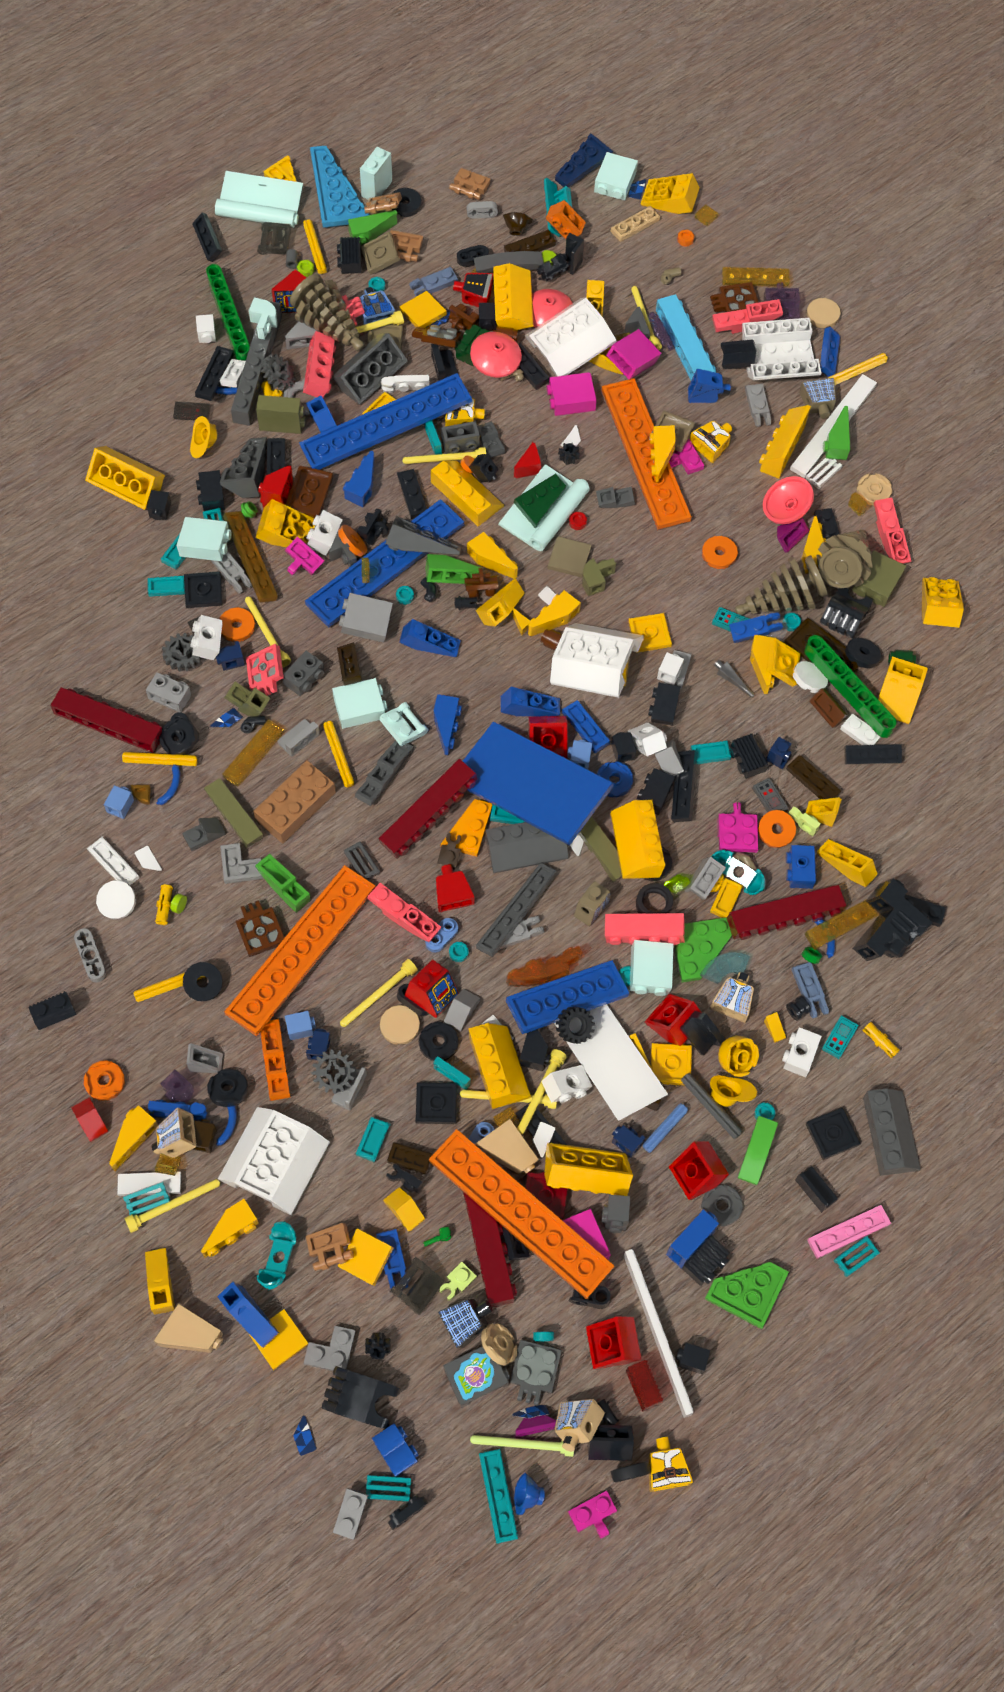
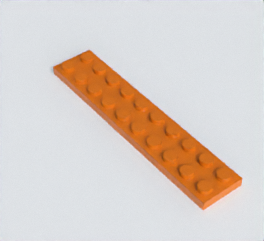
M635 379L602 386L601 391L657 530L690 522L692 517L669 462L659 482H656L655 476H652V465H655V461L651 460V449H654V444H650L649 437L654 425Z
M344 865L224 1011L225 1015L257 1036L365 903L369 894L376 886Z
M457 1129L429 1158L431 1164L585 1299H588L614 1268L611 1262Z

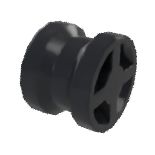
M798 996L793 1003L789 1002L786 1004L788 1013L796 1021L800 1020L802 1015L811 1012L809 1004L802 996Z

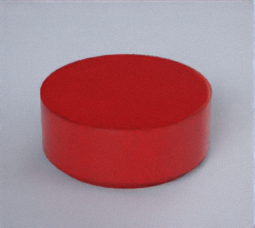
M582 512L572 513L569 517L570 527L574 530L585 528L587 524L586 515Z

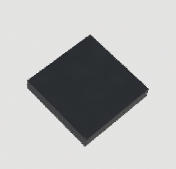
M220 571L184 574L186 608L223 606Z
M417 1082L415 1123L456 1124L457 1083Z
M843 1107L805 1123L822 1160L861 1144Z

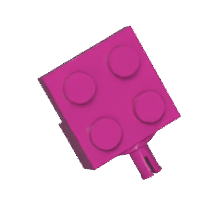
M737 802L733 803L734 813L718 815L717 835L719 837V850L757 853V815L741 813V803L738 802V805Z

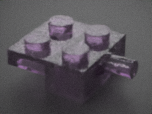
M777 283V288H765L764 302L779 299L783 315L775 320L800 318L799 288H784L783 283L781 285Z

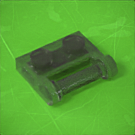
M263 222L261 226V242L258 245L257 252L261 255L267 253L286 255L291 234V224ZM270 231H273L271 245H267L268 234Z
M414 1257L411 1261L412 1265L398 1284L391 1288L390 1293L416 1314L420 1315L445 1280L419 1258ZM420 1269L423 1273L405 1295L402 1291Z

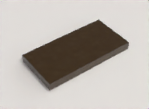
M808 617L784 641L786 645L799 652L803 659L812 663L804 650L809 637L818 635L823 638L853 673L859 669L855 661L851 662L845 653L846 646Z

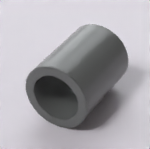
M289 249L286 252V267L295 269L298 264V252L294 249Z

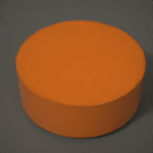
M681 230L678 233L677 241L681 246H690L694 242V234L690 230Z
M466 455L460 462L461 466L466 472L473 473L469 466L474 461V458Z

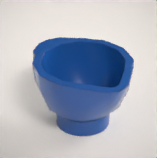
M526 1473L519 1478L515 1487L514 1504L517 1515H523L525 1509L533 1508L535 1505H542L545 1497L544 1488L539 1487Z

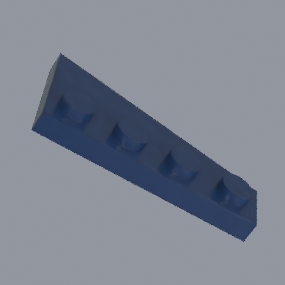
M590 133L587 140L580 145L579 150L573 153L569 162H566L555 175V181L561 186L569 188L601 165L607 152L613 154V151Z

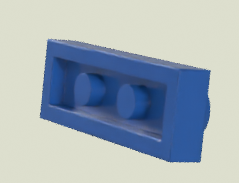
M831 327L824 329L820 361L821 372L827 377L834 375L836 372L840 335Z
M578 700L562 709V713L582 739L592 743L591 750L594 754L610 744V740Z

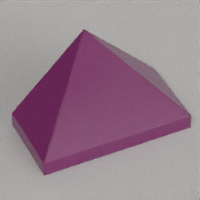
M803 517L795 522L778 526L777 539L784 552L787 553L810 530Z
M547 1415L524 1418L515 1431V1437L518 1438L554 1430L556 1420Z

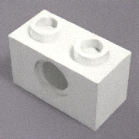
M325 510L322 511L320 516L316 515L312 523L315 527L309 530L306 537L309 539L307 546L326 556L343 519Z
M201 615L197 621H194L192 631L195 633L191 640L192 655L210 660L215 659L220 650L222 620Z
M645 723L628 730V732H631L635 749L645 756L667 748L665 743L667 737L664 731L650 723Z
M800 1027L796 1033L792 1032L788 1042L792 1044L790 1051L786 1050L782 1059L785 1062L783 1069L806 1077L822 1036ZM800 1048L804 1050L805 1054H798L796 1052V1049Z
M583 1065L551 1072L541 1081L551 1103L557 1101L564 1103L573 1097L576 1099L582 1098L587 1094L586 1091L592 1087Z

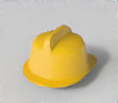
M204 416L198 417L193 426L190 452L192 457L196 459L200 458L206 449L212 447L217 440L216 426L209 423L208 419Z
M721 1075L713 1076L710 1079V1086L712 1088L710 1096L722 1106L729 1107L737 1101L748 1102L757 1095L755 1086L747 1080Z

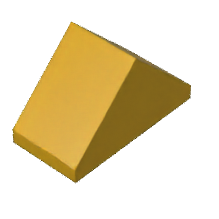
M838 797L809 801L805 813L814 816L819 823L832 827L842 799Z
M400 1187L383 1200L408 1232L425 1220L413 1199Z

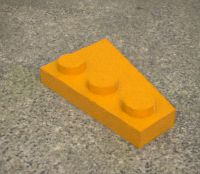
M474 799L449 832L453 842L457 840L458 835H461V842L456 845L457 849H461V853L478 856L491 814L492 803ZM445 837V839L442 841V843L440 844V847H441L442 845H445V846L448 845V842H447V840H446V837Z

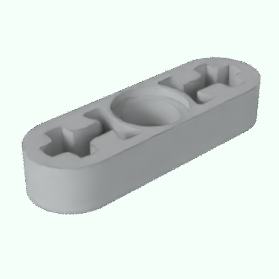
M79 929L74 935V940L86 973L92 982H101L106 977V971L94 938L88 929ZM82 935H85L87 937L86 940L88 946H84V943L81 940ZM88 951L95 952V957L91 960L85 959V954ZM94 964L96 965L99 971L98 976H95V974H93L94 970L92 965Z

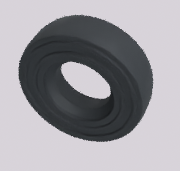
M642 1462L614 1469L611 1471L613 1482L616 1483L648 1475L651 1473L649 1462Z

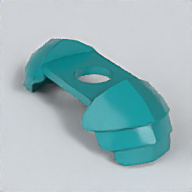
M719 850L711 856L726 867L723 874L745 887L743 890L745 893L756 895L765 889L763 873L759 869L753 870L734 858L731 851ZM737 866L744 869V875L740 878L736 877L733 872Z
M284 1221L274 1223L269 1238L274 1242L265 1269H259V1274L257 1275V1281L269 1290L276 1288L285 1279V1272L291 1252L296 1244L294 1228ZM278 1252H283L285 1255L281 1263H275L274 1256Z

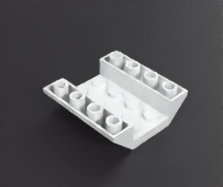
M580 298L525 335L534 348L537 347L547 359L551 370L556 376L570 374L617 342L604 318L587 298Z
M810 318L742 323V340L753 339L759 352L757 364H751L750 367H746L748 377L752 380L821 375L819 359H814L810 342L812 335Z
M579 623L567 626L552 658L550 683L552 685L619 698L625 684L622 673L631 652L639 651L644 636Z
M257 1107L218 1180L236 1189L239 1186L271 1202L273 1207L292 1215L330 1142L312 1128L272 1109Z

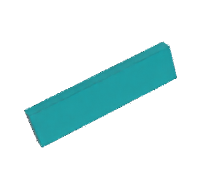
M497 1449L479 1453L496 1544L518 1540L501 1451Z

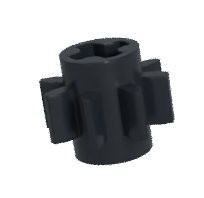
M564 443L563 449L559 448V460H563L566 465L575 464V459L580 458L579 447H576L573 443Z
M372 1333L370 1338L365 1339V1353L370 1354L372 1359H384L386 1353L390 1354L391 1339L386 1338L384 1333Z

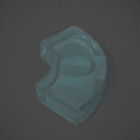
M737 952L719 955L707 963L700 976L718 984L726 974L744 973L750 956Z

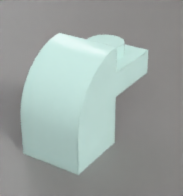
M254 297L249 309L250 322L258 323V338L265 340L267 333L271 331V327L277 328L276 309L269 301Z

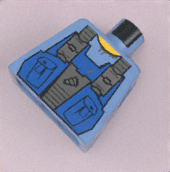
M368 287L364 290L365 295L360 297L363 305L362 308L365 311L362 314L364 325L391 317L393 312H395L384 291L375 292L374 288Z

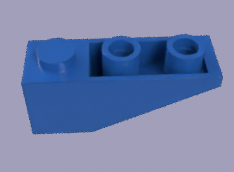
M370 451L367 456L363 457L361 465L358 469L354 470L352 478L343 487L345 499L360 507H364L372 495L374 474L373 451Z
M412 619L403 627L399 643L415 650L456 657L461 640Z
M510 687L501 695V713L514 716H559L560 698Z
M437 694L434 706V721L444 754L449 755V750L454 747L455 738L452 737L453 732L457 733L459 722L456 719L457 716H461L462 705H459V698Z
M232 1282L217 1296L229 1313L261 1347L264 1348L279 1333L243 1286Z

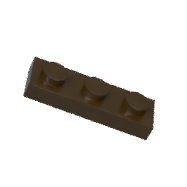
M546 230L504 245V251L540 252L554 247L556 241L550 231Z
M355 642L337 647L344 686L362 681Z
M800 754L786 768L788 772L820 800L837 798L841 794V790Z

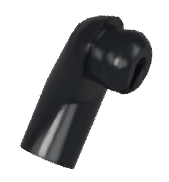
M426 577L423 578L420 584L426 589L424 599L432 602L437 597V587L432 582H427Z
M266 716L247 717L241 724V731L243 733H250L256 726L266 725Z

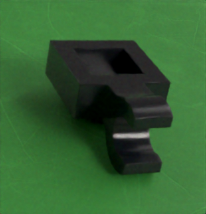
M393 1164L392 1167L397 1171V1174L392 1176L387 1173V1179L392 1182L400 1180L404 1189L411 1193L413 1191L419 1193L423 1187L422 1181L407 1171L404 1172L398 1165Z

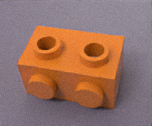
M565 200L550 206L545 218L565 239L569 233L576 236L581 235L586 223Z

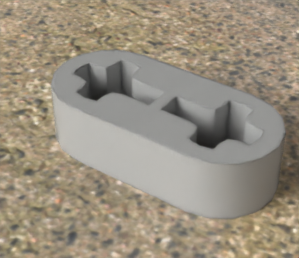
M493 201L471 202L466 207L467 216L472 219L493 218L498 214L497 204Z

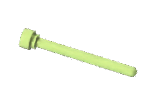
M472 1435L470 1437L472 1444L561 1451V1454L573 1457L574 1451L570 1452L563 1449L562 1440L561 1442L481 1435Z

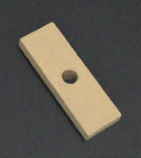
M649 206L611 227V233L622 242L658 222L660 216Z

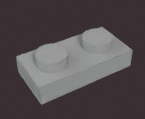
M350 1488L346 1489L333 1533L355 1539L368 1494Z

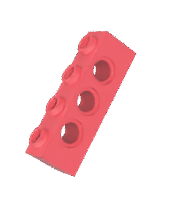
M315 331L310 340L303 393L314 397L322 396L323 398L326 393L330 392L331 384L329 381L333 375L331 368L335 360L332 357L336 350L335 340L332 336L328 337L321 332Z

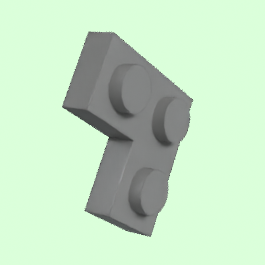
M240 843L220 846L225 884L263 879L255 867L261 861V858L242 861Z
M335 1326L330 1347L309 1342L303 1364L333 1371L335 1366L347 1369L356 1331Z

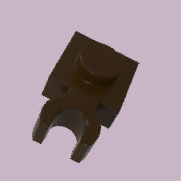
M448 832L446 836L448 845L441 846L437 863L442 865L450 864L452 867L457 868L461 849H457L456 845L461 842V835H458L457 840L453 842L450 838L451 833Z

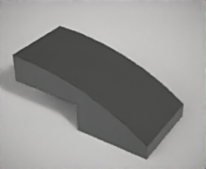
M492 421L478 425L482 446L486 447V454L489 453L491 455L490 458L504 454L505 448L498 438V431Z
M632 486L615 491L613 487L596 491L599 508H620L635 505Z

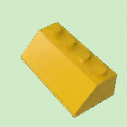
M510 263L493 267L495 321L498 327L513 328V330L534 327L531 271Z
M805 405L788 410L786 416L782 415L779 422L780 427H776L772 436L774 439L769 441L766 447L767 453H763L759 463L762 464L761 472L778 479L780 478L805 429L811 406Z
M102 446L94 449L85 481L146 510L151 490H161L165 475L107 446Z
M443 460L431 469V483L477 526H480L504 507V504L471 473L466 472L458 461Z
M633 800L612 810L610 814L622 878H660L665 862L652 800Z
M486 1023L468 1028L471 1046L491 1108L495 1109L530 1099L531 1096L508 1027Z
M547 1143L544 1175L547 1186L569 1188L574 1191L584 1190L595 1194L628 1195L633 1173L626 1153Z

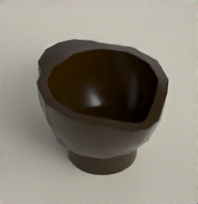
M519 212L503 215L505 223L509 228V234L514 236L522 235L527 224H531L533 221L526 214Z

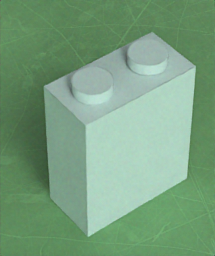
M379 147L375 148L360 168L361 196L363 198L369 199L381 196L392 182L391 153Z
M607 152L595 180L594 192L625 201L637 172L638 160Z
M185 517L176 545L179 556L222 561L223 555L227 553V541L231 539V529H229L227 521Z
M376 678L332 688L342 729L377 721L380 715L388 711L386 701L381 699V695H383L381 684L377 685Z
M634 940L631 946L630 991H635L637 994L654 993L656 996H665L670 993L673 973L672 943Z

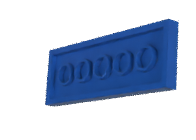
M613 960L508 996L505 1001L521 1033L525 1034L556 1023V1021L560 1020L557 1018L558 1015H562L561 1011L563 1009L567 1010V1007H580L589 1011L628 997L629 991Z

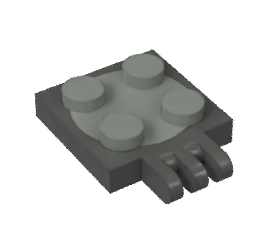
M520 1340L510 1384L520 1386L517 1401H522L523 1393H526L525 1403H530L531 1395L536 1396L534 1398V1405L538 1406L541 1391L552 1394L562 1350Z

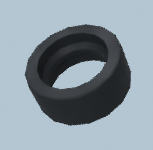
M659 883L644 885L639 890L636 898V909L639 914L670 913L673 906L671 891L665 885ZM649 893L660 894L666 900L665 908L659 912L648 910L643 905L644 897Z

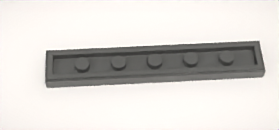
M540 863L476 944V949L494 957L555 878L557 870Z

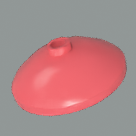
M542 289L532 293L534 328H537L573 304L571 299L563 292L554 289Z
M501 332L481 334L474 340L470 350L473 365L481 373L496 378L506 377L514 373L519 367L522 357L521 349L512 337Z
M797 476L779 480L770 487L764 497L763 511L766 517L776 524H789L797 521L808 512L813 503V488L806 479Z

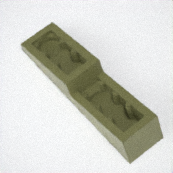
M220 778L204 787L205 792L224 819L229 822L246 848L263 838L262 832Z
M591 816L579 832V835L590 852L595 854L614 883L622 878L617 849Z

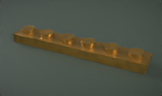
M225 512L223 518L227 521L229 529H231V537L259 602L276 601L278 595L242 512Z

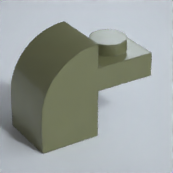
M593 558L585 564L582 585L588 596L605 590L606 581L604 577L615 573L616 563L613 558L602 560L598 564H596Z
M236 681L224 697L237 706L238 711L248 716H259L270 700V697L258 689L254 688L252 691H249Z

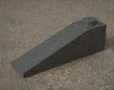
M267 437L251 438L240 450L241 454L239 457L234 458L231 461L232 465L230 468H226L223 471L220 480L221 486L241 498L260 496L259 485L263 482Z
M398 516L395 517L385 543L390 549L396 551L399 549L402 551L459 555L461 550L460 546L442 537L437 539L432 532L419 530L417 524Z

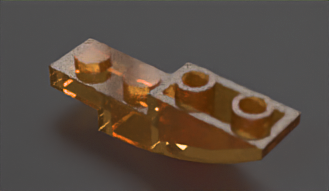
M579 946L575 948L570 947L559 957L556 958L554 956L548 959L546 964H544L541 958L537 960L532 959L524 967L511 970L506 977V983L508 986L530 987L569 975V966L582 959L583 952Z

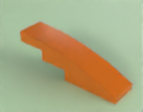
M279 1019L269 1020L260 1034L270 1101L290 1098L280 1022Z

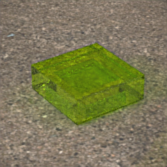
M677 874L664 883V885L672 893L676 894L688 886L690 881L687 877Z

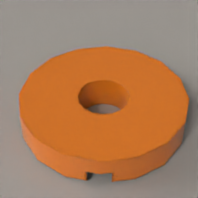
M342 525L338 530L341 541L344 544L347 543L350 546L349 550L356 556L361 557L367 553V546L360 535L350 526Z
M724 536L709 538L702 548L703 560L707 562V565L715 569L728 568L735 562L738 554L735 543ZM721 550L724 552V554L717 555L715 551Z
M239 607L231 608L220 616V620H222L221 635L228 641L241 642L253 634L255 627L254 617L246 609ZM240 622L242 624L238 628L232 627L233 623Z
M781 810L769 811L762 816L758 823L759 838L772 848L785 847L793 840L796 833V825L793 818ZM774 824L781 827L780 834H775L772 831Z
M108 1060L92 1064L84 1075V1087L87 1093L93 1099L99 1101H108L117 1097L125 1085V1076L121 1067ZM103 1076L110 1078L106 1085L99 1084V1079Z

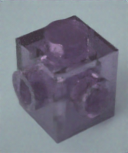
M177 1070L171 1072L160 1083L166 1092L164 1095L172 1103L174 1101L187 1102L193 1096L194 1088L192 1084Z

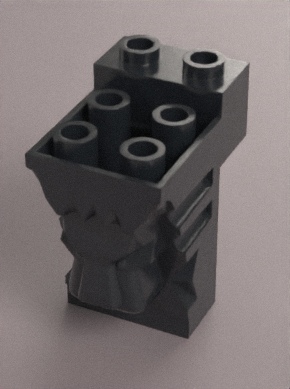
M893 878L880 883L866 900L879 913V916L852 948L866 961L879 958L883 954L889 958L902 957L907 946L912 944L916 937H920L933 924L926 913L914 907V903L910 899L904 898L908 890L897 879Z

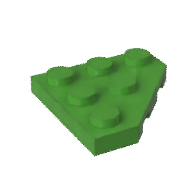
M726 918L685 923V943L674 945L682 983L701 980L721 950L731 939L732 933Z
M768 1262L725 1277L716 1278L705 1300L762 1329L789 1271Z

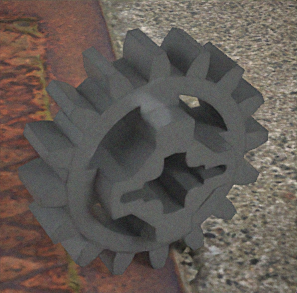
M270 354L262 361L261 367L263 369L261 372L265 373L264 378L268 380L269 384H273L274 388L278 387L280 391L282 389L287 390L294 384L296 378L293 377L295 372L291 371L293 367L289 366L288 361H283L282 356L278 358L277 354L274 356Z
M177 633L176 638L170 636L171 641H165L166 647H162V656L166 665H170L172 670L177 667L179 672L182 668L188 671L189 666L195 668L194 663H200L199 658L201 657L192 655L191 640L193 635L187 637L186 633L183 636Z
M331 1049L330 1055L324 1051L323 1058L316 1057L319 1061L318 1064H312L316 1071H312L311 1074L317 1076L313 1082L319 1081L318 1088L326 1087V1093L332 1089L333 1094H336L337 1088L343 1092L344 1085L348 1087L351 1085L348 1080H354L355 1078L351 1075V1072L356 1071V1069L350 1067L354 1061L348 1062L347 1058L349 1055L341 1056V1050L335 1054L334 1049ZM337 1058L342 1060L346 1067H341L337 1063ZM329 1059L327 1067L320 1069L322 1063ZM332 1065L335 1066V1069L339 1070L335 1077L328 1073V1070L332 1069ZM347 1074L345 1080L338 1084V1078L341 1075ZM321 1076H326L330 1080V1084L324 1082Z

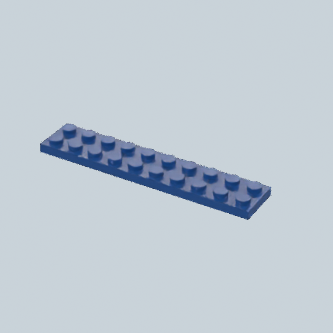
M458 373L301 441L299 444L310 467L320 470L472 402V398Z
M441 499L411 521L418 525L417 528L419 530L432 532L437 539L438 537L447 539L464 526V521ZM385 540L306 599L305 605L329 628L340 620L341 615H345V609H342L344 598L348 599L349 593L366 597L372 596L428 552L392 550L385 544Z

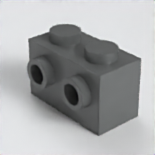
M476 421L441 427L445 454L479 448L480 435Z
M306 650L283 674V684L301 696L304 692H308L316 679L319 680L323 676V662Z
M609 1195L607 1204L603 1207L601 1222L605 1223V1229H609V1232L622 1233V1231L626 1230L629 1222L630 1196Z

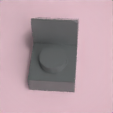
M636 307L625 324L624 334H630L639 329L649 339L650 331L641 308Z
M338 532L329 550V560L331 562L341 558L344 565L347 564L350 567L357 562L356 556L349 550L350 546L341 541Z
M199 818L198 826L182 833L191 851L226 835L218 818Z

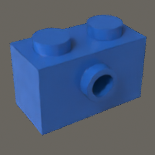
M791 845L789 852H786V863H789V869L786 871V881H789L790 888L813 889L816 882L815 847Z

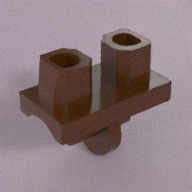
M462 303L456 307L454 305L449 307L451 328L457 331L459 329L462 331L464 329L470 330L472 325H476L479 322V315L475 312L467 315V308Z
M478 568V573L472 574V578H464L465 588L469 597H478V590L484 589L485 595L488 597L496 594V589L498 588L497 576H490V572L483 573V569Z

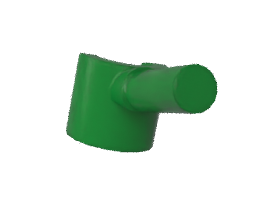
M449 1227L440 1228V1236L424 1241V1246L426 1247L439 1241H449L451 1239Z

